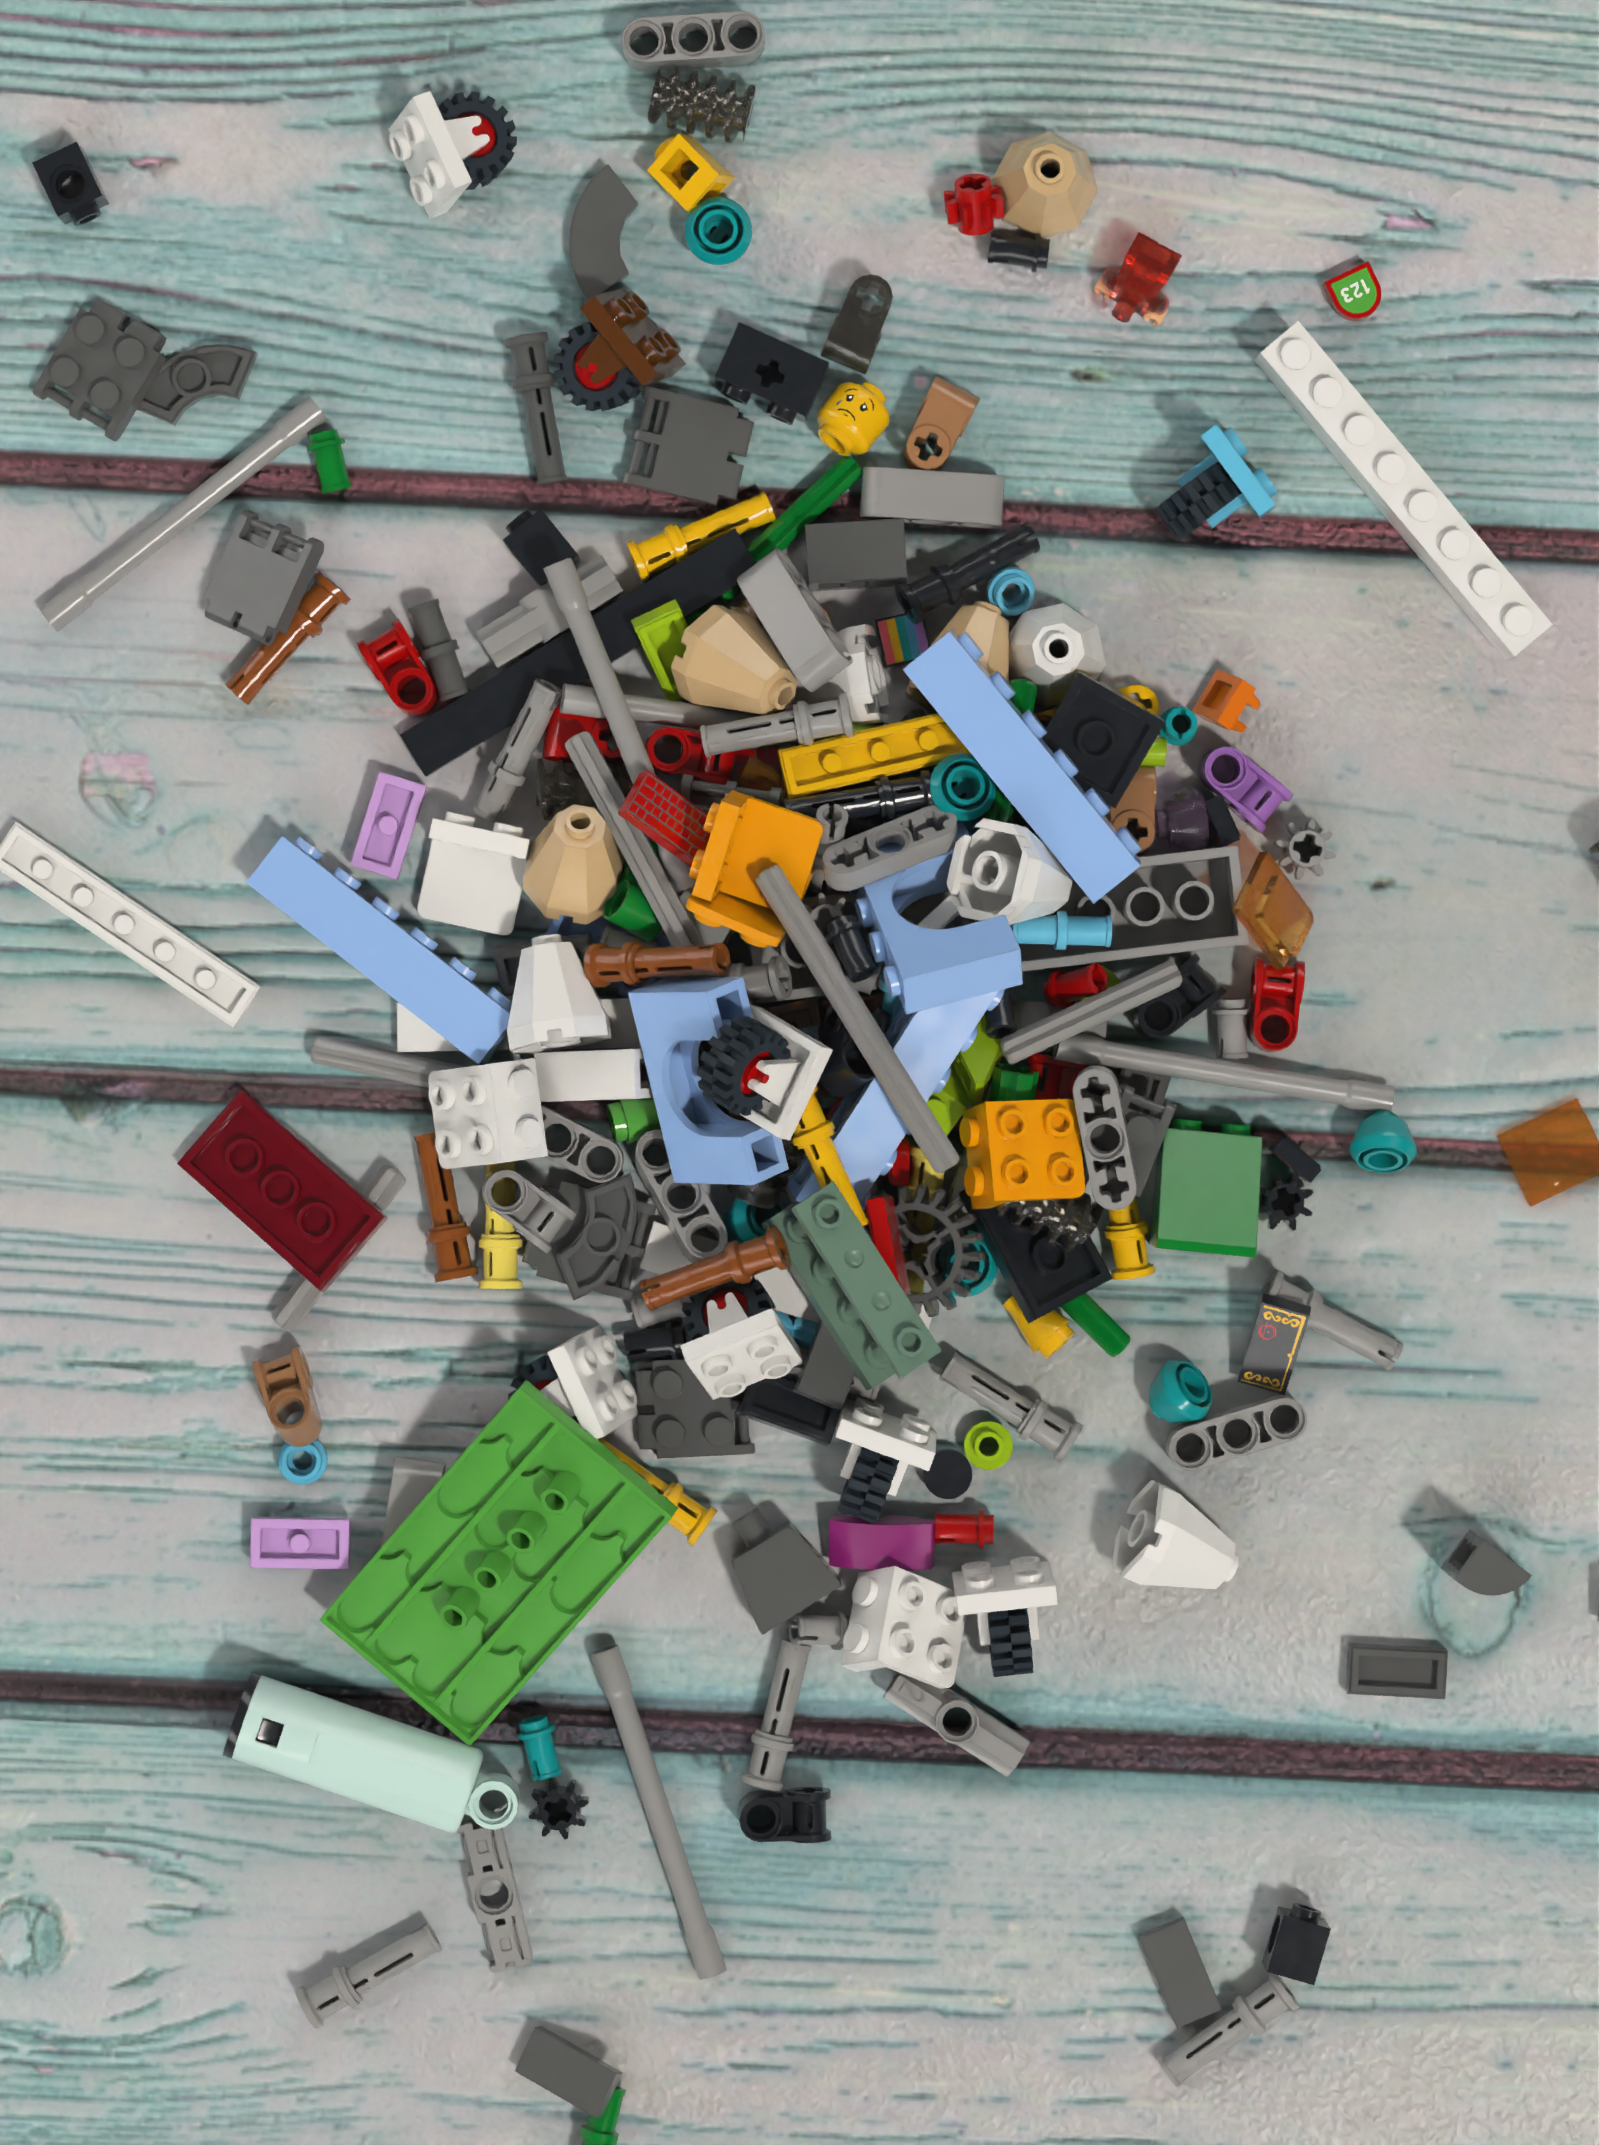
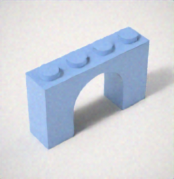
M957 820L959 840L965 834L969 835L964 821ZM887 843L880 846L878 850L884 853H895L900 851L903 846L898 843ZM954 848L944 854L873 883L847 891L848 895L856 893L858 899H855V908L858 920L861 921L864 928L870 927L872 933H869V941L876 962L884 961L886 967L883 968V974L888 993L891 997L899 996L906 1015L1023 984L1021 949L1006 915L950 929L923 928L908 922L900 916L902 911L916 900L949 890L946 881Z
M664 978L629 992L630 1004L674 1183L755 1185L788 1170L789 1167L781 1138L776 1137L752 1121L737 1120L728 1116L714 1101L702 1094L703 1090L698 1086V1081L702 1079L697 1075L699 1067L698 1052L701 1041H709L712 1036L718 1039L721 1036L719 1028L724 1024L731 1027V1019L736 1017L743 1019V1016L753 1018L744 978Z

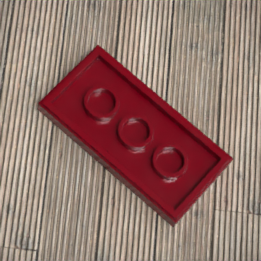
M242 1089L239 1090L177 1163L321 1292H325L388 1219L383 1212Z

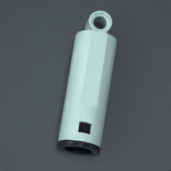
M254 1672L251 1673L244 1689L223 1751V1756L450 1833L458 1831L464 1814L471 1816L478 1825L485 1829L496 1830L504 1828L512 1822L519 1806V1789L511 1777L504 1773L493 1772L486 1775L479 1773L483 1760V1752L480 1749ZM498 1790L507 1797L508 1805L502 1811L492 1812L483 1806L481 1796L486 1791Z

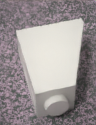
M641 1048L534 1053L541 1102L653 1098Z

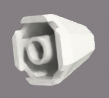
M1064 603L1023 612L1009 633V682L1014 679H1025L1036 683L1038 690L1035 704L1042 709L1060 705L1079 671L1096 680L1106 666L1098 626ZM1056 643L1064 647L1062 652L1064 657H1053L1049 652V646L1052 647Z
M864 624L846 627L837 632L848 652L843 653L844 656L847 658L850 655L853 663L814 692L807 690L796 678L797 687L794 700L787 708L782 710V712L793 710V705L797 704V701L805 700L807 704L835 700L840 693L846 692L852 723L859 725L888 724L889 714L879 713V707L889 706V690L880 646L870 648L867 639L876 637L874 627Z
M983 818L974 826L980 828L972 836L965 834L955 843L946 884L951 895L958 896L962 906L956 905L961 917L983 921L1006 915L1011 925L1055 913L1068 902L1073 882L1070 874L1049 848L1028 828Z
M560 934L532 938V946L521 950L507 1027L510 1051H513L514 1054L560 1051V1047L573 1045L574 1049L611 1040L612 1033L609 1017L594 987L585 976L584 966L574 945L571 942H562Z
M1151 1480L1131 1501L1127 1513L1136 1515L1130 1530L1122 1525L1119 1528L1115 1537L1112 1570L1119 1573L1123 1578L1140 1585L1217 1589L1224 1581L1229 1582L1232 1579L1239 1563V1556L1235 1554L1236 1544L1181 1494L1166 1485Z

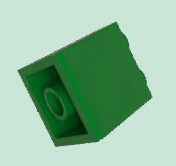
M1173 1118L1172 1128L1167 1129L1157 1154L1149 1244L1160 1249L1256 1258L1262 1137L1250 1136L1251 1126L1222 1123L1221 1133L1201 1131L1202 1121Z

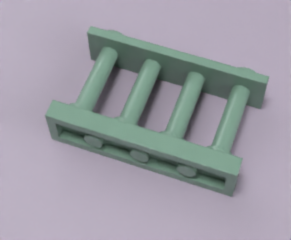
M834 1181L803 1201H795L761 1223L765 1232L767 1228L776 1226L781 1231L790 1253L791 1266L789 1270L866 1391L873 1389L895 1373L899 1379L903 1378L941 1352L940 1347Z

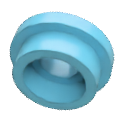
M1006 567L996 572L989 580L986 588L988 603L998 607L1002 611L1001 615L1015 616L1025 612L1034 600L1035 587L1032 578L1024 570L1017 567ZM1015 583L1013 594L1009 597H1003L1004 589L1009 584Z
M317 1439L303 1447H294L285 1443L278 1455V1466L282 1475L290 1482L299 1485L310 1484L318 1480L325 1472L328 1462L327 1452L322 1443ZM298 1451H307L311 1455L312 1464L310 1467L300 1468L296 1465L294 1457Z

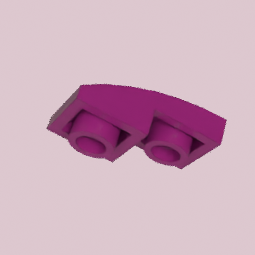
M836 1513L829 1520V1566L861 1570H875L896 1566L906 1571L930 1570L934 1567L935 1520L888 1514L883 1520H877L874 1524L855 1516Z

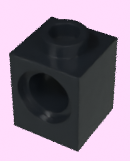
M78 142L32 162L58 218L65 225L72 221L75 226L86 224L101 215L100 208L109 204L93 168ZM71 177L83 178L85 188L79 197L75 199H65L62 197L61 188L67 179Z
M542 509L534 515L529 510L524 511L505 528L509 535L503 539V542L539 587L548 583L543 568L567 558H572L574 564L580 560L579 555Z
M1293 1903L1292 1909L1278 1906L1262 1960L1267 1972L1315 1985L1331 1930L1326 1920L1320 1918L1321 1911L1299 1903Z

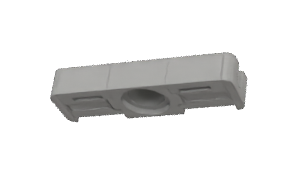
M474 1819L462 1821L457 1834L464 1832L461 1836L469 1869L473 1870L468 1872V1884L478 1924L483 1923L490 1958L494 1959V1962L489 1964V1970L493 1973L506 1971L507 1967L516 1965L517 1968L527 1966L531 1963L533 1952L503 1828L496 1830L485 1829L478 1825ZM498 1880L504 1883L509 1891L508 1900L500 1906H491L484 1902L481 1896V1888L486 1882Z

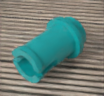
M1172 707L1161 715L1160 718L1166 722L1160 731V735L1166 738L1167 743L1174 746L1184 745L1195 736L1198 722L1195 713L1190 709ZM1174 717H1180L1185 721V733L1178 734L1172 726Z
M536 1715L521 1720L518 1723L520 1730L516 1735L517 1739L523 1740L531 1770V1779L533 1781L539 1779L546 1780L560 1775L562 1768L559 1765L551 1734L555 1730L554 1723L548 1722L547 1715Z

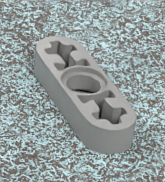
M935 805L927 806L829 846L822 857L825 881L833 889L851 891L952 850L958 841L957 817L955 813L940 811ZM887 843H898L903 846L900 851L895 853H884L878 850L880 846Z
M1098 1065L1089 1066L1083 1069L1076 1077L1073 1086V1097L1092 1194L1096 1202L1103 1208L1121 1210L1130 1205L1134 1200L1138 1183L1119 1084L1114 1073L1108 1068ZM1090 1077H1098L1100 1084L1109 1085L1110 1090L1103 1093L1104 1111L1114 1107L1116 1115L1100 1114L1090 1120L1086 1119L1085 1112L1095 1113L1096 1110L1093 1096L1090 1094L1084 1095L1082 1092L1083 1088L1088 1087ZM1107 1124L1113 1126L1118 1131L1120 1142L1115 1149L1101 1151L1092 1144L1091 1132L1097 1126ZM1120 1156H1124L1125 1164L1116 1163L1115 1169L1118 1180L1122 1182L1127 1181L1129 1187L1122 1189L1121 1198L1114 1199L1110 1191H1102L1101 1186L1107 1184L1108 1181L1107 1165L1096 1168L1095 1161L1110 1162Z

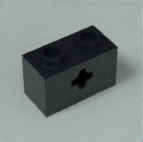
M739 322L715 375V383L723 386L720 393L733 401L747 405L749 399L768 406L765 413L778 421L792 425L794 419L805 423L829 370V362ZM771 366L777 367L778 378L783 383L773 382L769 388H764L762 386V377L757 374L758 370L768 372Z

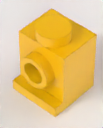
M678 134L676 137L671 136L667 138L655 151L654 158L656 160L647 169L662 187L688 212H691L697 204L706 199L719 197L736 178L729 170H725L693 136ZM695 163L699 169L689 179L687 175L688 167Z

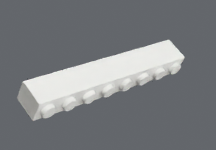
M1299 321L1260 352L1254 360L1505 661L1515 657L1553 625Z

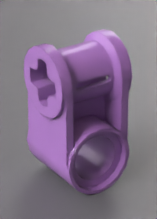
M1220 747L1209 750L1199 762L1198 773L1202 783L1215 795L1223 796L1230 810L1258 833L1262 834L1265 831L1266 820L1282 801L1289 802L1293 797V794L1281 782L1265 770L1259 768L1241 751L1233 747ZM1220 755L1230 758L1235 766V774L1228 783H1221L1212 775V763ZM1267 793V795L1264 797V799H1263V800L1259 803V805L1255 808V806L1257 805V803H1258V802L1262 799V797Z

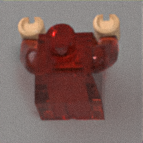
M1138 232L1125 255L1120 269L1115 267L1106 268L1097 281L1094 291L1097 295L1103 292L1105 293L1103 298L1112 299L1117 302L1112 310V315L1117 320L1127 323L1130 321L1133 313L1136 312L1143 316L1145 321L1149 322L1152 319L1154 320L1152 325L1159 326L1164 320L1170 304L1168 297L1163 291L1169 283L1182 255Z

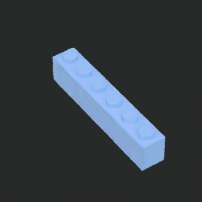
M951 629L909 663L903 671L1094 904L1141 866V860L1136 854L1142 850V847L1125 826L1118 831L1105 817L1111 809L1093 787L1085 792L1073 776L1079 770L1061 748L1053 753L1042 740V737L1048 733L1047 730L1029 709L1021 714L1012 703L1010 698L1016 693L1000 672L995 671L990 675L978 661L984 653L966 631L958 636Z
M282 836L246 883L479 1065L486 1064L508 1036L507 1027L512 1001L494 987L486 993L475 985L472 981L477 974L456 957H453L447 963L433 951L439 944L416 926L410 933L395 922L400 913L378 896H376L372 903L356 892L361 883L338 866L332 873L320 864L318 860L323 853L304 838L299 836L294 843Z
M1005 989L907 1015L902 1006L887 1029L885 1037L925 1102L928 1101L932 1093L937 1094L944 1088L951 1074V1068L949 1067L959 1052H965L972 1045L978 1032V1022L986 1010L991 1011L998 1005ZM876 1076L852 1094L843 1097L829 1119L835 1126V1129H833L835 1134L831 1138L863 1211L866 1208L865 1203L870 1199L871 1192L869 1190L879 1175L884 1176L890 1171L897 1157V1147L906 1134L911 1135ZM805 1156L788 1182L795 1200L799 1202L820 1190L807 1156Z

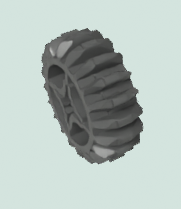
M927 1185L917 1186L914 1200L908 1186L898 1187V1203L894 1199L904 1259L909 1257V1250L914 1249L909 1246L911 1241L917 1244L936 1240L927 1246L928 1253L922 1254L927 1257L925 1262L921 1259L905 1262L906 1270L910 1269L916 1272L922 1281L927 1280L932 1291L914 1292L910 1290L911 1294L906 1296L919 1315L923 1303L928 1317H935L939 1315L938 1299L947 1310H952L957 1307L952 1291L964 1298L971 1294L972 1291L962 1279L966 1278L974 1281L980 1279L981 1272L969 1267L970 1261L985 1260L984 1252L971 1251V1243L982 1241L984 1236L982 1232L968 1234L966 1227L972 1225L977 1220L974 1214L965 1215L960 1219L957 1217V1214L964 1205L961 1199H955L947 1207L944 1206L947 1199L946 1190L937 1189L931 1201H929ZM884 1193L880 1197H886L891 1195L889 1193ZM911 1210L924 1211L937 1217L945 1226L926 1234L921 1232L914 1222L910 1223L904 1213ZM867 1224L863 1228L872 1241L870 1227ZM953 1239L955 1247L954 1264L950 1274L944 1280L941 1275L944 1270L939 1263V1254L942 1248Z

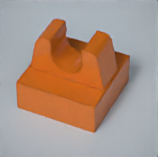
M1217 669L1193 707L1192 712L1205 721L1230 731L1234 730L1242 733L1247 726L1240 722L1238 717L1245 706L1258 710L1260 700L1255 696L1254 691L1256 688L1239 677Z

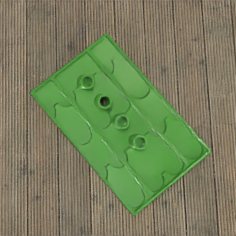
M525 1380L421 1502L379 1548L376 1554L341 1592L319 1620L468 1746H471L673 1517L678 1507L664 1495L659 1494L657 1489L625 1462H621L619 1457L586 1429L583 1430L580 1424L548 1397L545 1398L543 1393L528 1380Z

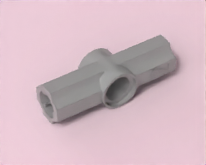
M602 555L577 570L587 596L590 612L600 609L601 606L613 601L624 593ZM549 582L522 598L518 602L519 606L497 617L476 631V634L498 669L540 643L546 645L570 630L564 613L559 609Z
M896 1672L883 1695V1698L938 1732L945 1741L958 1745L1006 1777L1016 1768L1030 1743L1029 1739L974 1705V1702L967 1696L960 1693L957 1694L950 1688L939 1689ZM954 1707L966 1709L970 1713L969 1723L960 1730L947 1728L943 1724V1717L949 1709Z

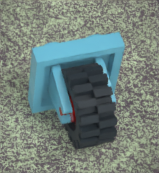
M1216 424L1201 435L1202 441L1212 454L1180 477L1177 482L1182 488L1155 509L1177 541L1188 536L1205 522L1213 529L1247 503L1259 519L1276 508V504L1271 498L1278 493V490L1261 467L1252 473L1242 458L1249 453L1248 449L1231 427L1222 432Z

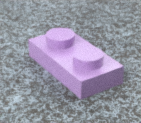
M379 771L351 859V866L399 880L428 788L427 786Z
M251 1518L250 1568H350L351 1518Z

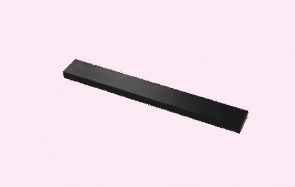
M735 528L592 616L611 664L642 645L632 625V619L676 599L684 618H687L739 586L737 577L756 564V561ZM571 629L400 734L425 777H429L513 725L529 696L536 678L548 681L560 689H563L564 683L578 685L589 678Z

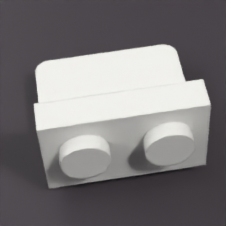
M446 812L444 821L433 818L428 837L432 839L417 907L418 914L425 919L503 936L511 934L515 926L527 858L533 841L522 838L523 828L495 822L493 831L473 827L475 818Z
M535 1058L432 1071L429 1074V1100L432 1106L436 1135L435 1147L442 1168L451 1169L497 1164L548 1156Z
M896 1566L859 1572L852 1592L853 1604L848 1629L843 1639L844 1651L841 1666L854 1672L887 1667L939 1689L950 1688L955 1680L966 1615H958L954 1590Z

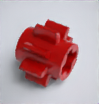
M976 173L963 175L955 181V191H944L947 223L949 225L957 223L958 230L962 234L970 236L986 234L994 228V218L1002 219L1005 217L1004 196L1000 195V187L998 185L992 186L991 179L986 175Z

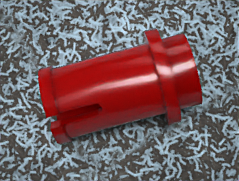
M1091 963L1086 967L1070 972L1057 970L1052 972L1049 978L1045 980L1043 984L1044 996L1051 1006L1065 1009L1074 1005L1076 1000L1106 990L1108 988V977L1104 968L1098 963Z
M979 1510V1515L935 1513V1545H940V1543L979 1544V1549H984V1544H994V1515H984V1510Z

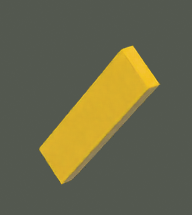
M938 713L855 732L854 737L850 738L842 735L816 741L812 745L805 746L803 744L777 751L788 799L811 796L871 782L883 776L892 777L934 767L944 758L957 753L971 754Z

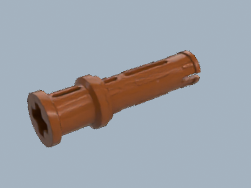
M318 570L315 573V582L305 592L287 633L279 631L270 646L262 643L238 672L225 683L247 705L252 702L263 686L271 680L309 636L314 638L323 632L322 624L340 604L347 605L351 600L345 592L321 571Z
M628 941L623 947H609L605 943H593L588 947L584 957L585 976L593 987H606L611 982L624 981L629 986H640L652 977L725 975L724 971H728L730 966L729 950L723 943L655 948L647 947L640 941Z
M433 1132L414 1136V1140L417 1144L432 1228L428 1229L426 1237L427 1242L433 1243L438 1273L434 1275L436 1283L478 1275V1269L472 1266L467 1242V1236L471 1234L470 1226H467L466 1222H461L451 1169L442 1168L439 1163L435 1147L436 1135Z
M776 1226L767 1228L766 1234L743 1243H740L738 1240L729 1242L724 1247V1252L659 1276L641 1280L640 1289L648 1290L641 1294L649 1310L653 1311L660 1306L733 1280L738 1284H746L752 1281V1276L776 1267L782 1271L786 1270L791 1266L790 1253L781 1231Z

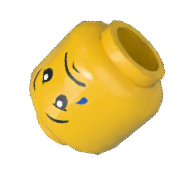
M853 382L841 383L817 413V422L820 427L818 435L820 439L839 455L848 456L850 453L855 455L865 454L890 422L889 412L884 405L886 402L885 395L876 386L868 382H863L862 385Z

